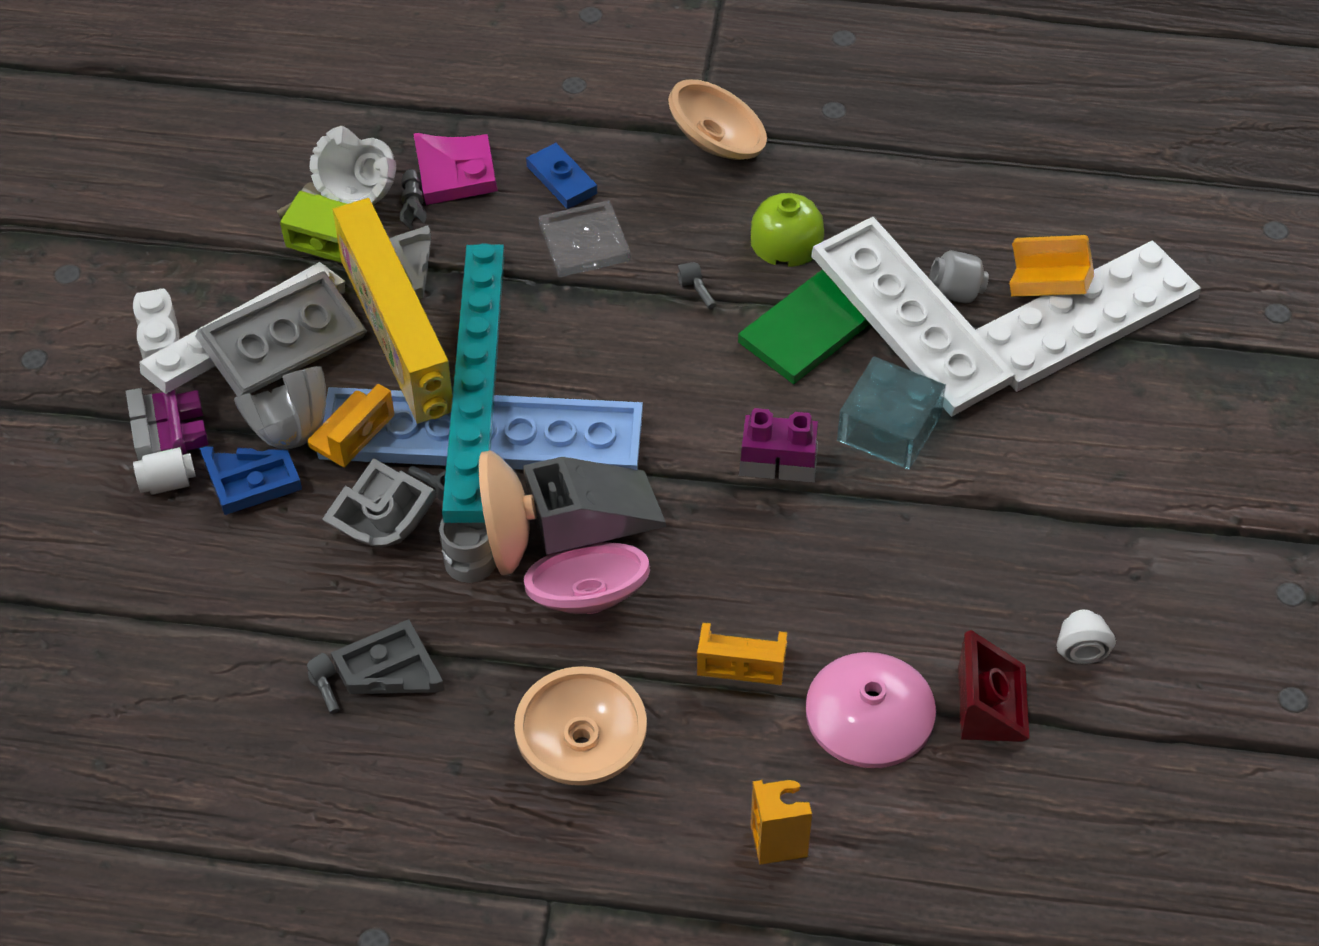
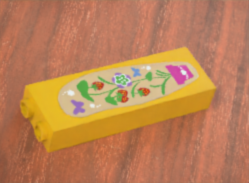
M370 198L333 208L341 262L416 423L438 419L443 415L451 413L453 396L448 359Z

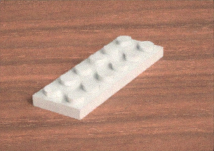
M874 217L813 246L812 258L951 417L1012 383L1015 376L1014 372Z
M1152 240L1095 269L1094 278L1086 294L1043 295L976 329V331L1014 372L1015 376L1010 385L1018 392L1197 299L1201 287Z

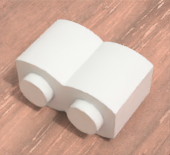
M164 288L137 293L133 300V311L138 325L137 341L142 358L145 359L178 341L180 333L170 295Z

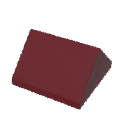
M974 631L965 632L958 665L961 739L1023 742L1030 739L1026 665Z

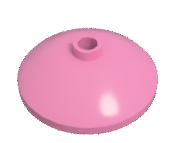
M599 542L551 553L535 562L527 570L524 576L525 590L532 600L546 608L573 614H594L617 605L637 592L649 576V560L646 554L636 547L610 542Z
M873 652L854 653L843 656L825 666L816 675L808 690L806 719L813 737L830 755L850 765L863 768H884L902 763L913 757L924 747L934 728L936 706L928 683L916 669L893 656ZM866 692H876L879 695L869 696Z

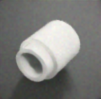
M181 447L143 455V460L133 462L140 493L150 491L151 495L189 487L188 478L196 477L191 454L183 455Z

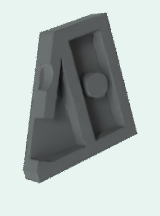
M409 619L331 652L332 661L349 694L428 693L444 690L443 680Z

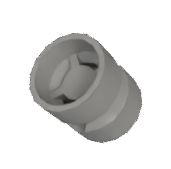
M442 519L439 532L443 561L447 573L452 578L466 583L482 581L490 576L496 568V564L492 555L485 523H443Z

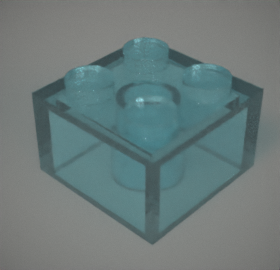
M873 356L840 410L837 441L910 470L942 415L946 384Z

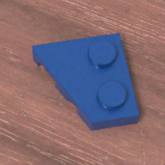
M205 446L200 448L204 464L224 515L302 490L300 478L288 450L268 449L266 451H256L251 448H237L236 454L214 453L213 447Z

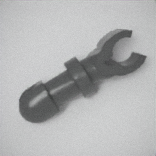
M409 169L402 175L401 179L402 188L405 190L401 194L403 208L400 212V220L412 230L413 219L416 217L422 223H425L426 212L422 208L423 193L419 190L422 187L421 175L417 174L415 170Z

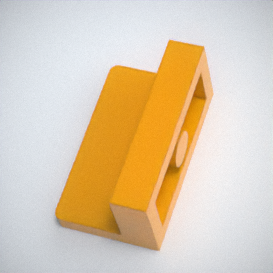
M1073 235L1014 239L1012 246L1016 270L1009 283L1011 296L1087 293L1094 278L1088 236Z
M378 383L367 395L360 391H355L308 438V446L345 468L395 416L391 390Z

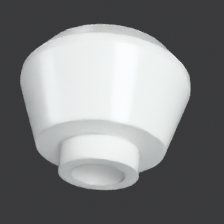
M1078 610L1071 613L1062 623L1057 641V651L1069 662L1090 664L1106 658L1113 650L1116 640L1114 634L1100 615L1094 614L1090 610Z

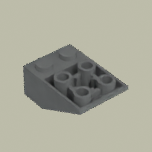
M558 457L523 465L527 495L532 494L535 501L536 519L534 521L546 555L666 527L664 516L643 470H634L568 457Z

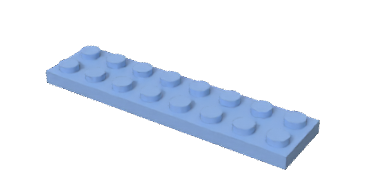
M328 387L323 423L355 391H360L367 395L372 389ZM391 390L395 416L351 460L371 462L374 458L384 463L446 466L451 413L443 415L438 419H430L417 424L402 391ZM494 395L491 451L498 454L512 469H523V465L558 457H568L638 470L643 402ZM317 452L318 459L330 460Z

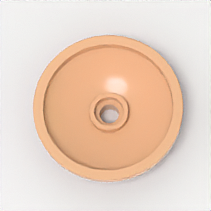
M689 79L678 82L670 92L668 101L673 119L686 137L700 149L723 158L743 160L758 156L765 147L767 134L762 122L748 105L729 91L709 82Z
M491 450L481 452L479 458V482L484 520L495 564L501 575L512 574L519 566L527 548L530 531L529 520L536 519L535 501L532 494L525 495L517 474L498 454Z
M585 666L557 670L538 680L521 699L514 722L516 742L526 762L544 777L568 785L596 784L620 774L639 755L647 733L645 707L635 689L623 678L612 672ZM581 737L589 740L585 743L575 742L576 739Z

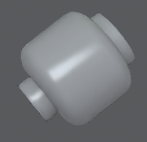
M949 250L942 257L935 258L930 270L929 279L948 300L967 304L971 303L978 293L983 294L985 292L989 274L987 271H984L983 262L978 256Z

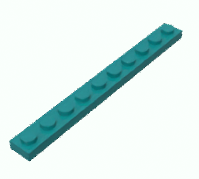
M466 245L442 507L443 523H485L480 493L479 458L481 452L491 450L505 258L504 245Z

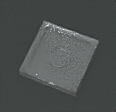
M610 200L539 216V226L558 277L631 261L629 247Z

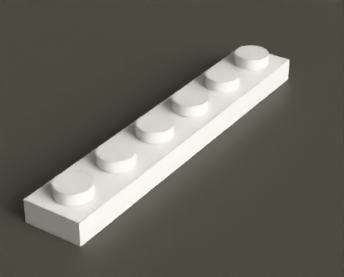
M319 262L207 325L322 271L326 272L341 294L345 292V280ZM196 330L140 361V373L167 394L216 365L195 337L198 331Z

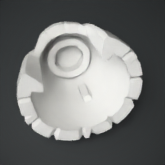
M339 126L328 131L326 136H322L317 142V147L313 149L314 155H311L310 171L313 173L311 178L317 191L321 192V195L328 199L349 204L370 198L372 205H374L388 193L393 184L396 173V161L389 146L379 139L367 138L360 140L349 129Z

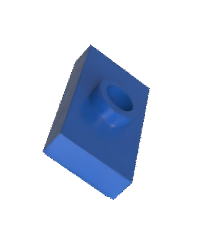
M557 143L526 157L527 167L567 209L597 194V184Z

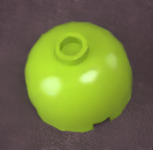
M779 193L770 196L759 205L752 218L751 246L757 256L770 264L776 265V260L788 262V267L808 263L813 259L811 256L813 246L824 240L823 216L816 205L803 195Z

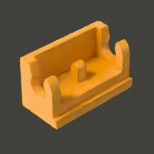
M702 623L697 651V676L782 685L787 632L779 631L778 641L711 634V623Z
M762 780L753 781L751 830L759 865L808 857L812 820L810 803L795 802L789 805L783 803L780 799L785 793L793 794L800 791V783L796 781L785 780L763 784Z

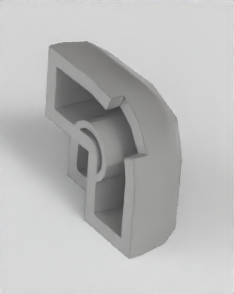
M373 458L352 489L345 485L322 520L358 542L383 548L401 543L411 534L436 499L437 494L433 488L405 472H397Z

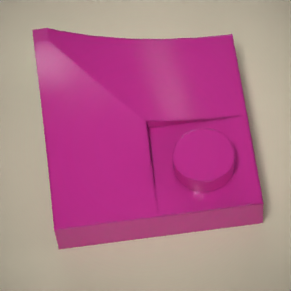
M414 134L426 205L498 191L488 134L466 137Z

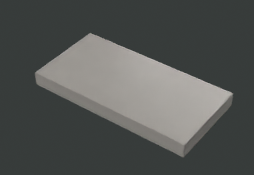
M322 271L198 329L195 337L238 397L252 393L281 379L283 375L295 372L363 338L367 330L326 272Z

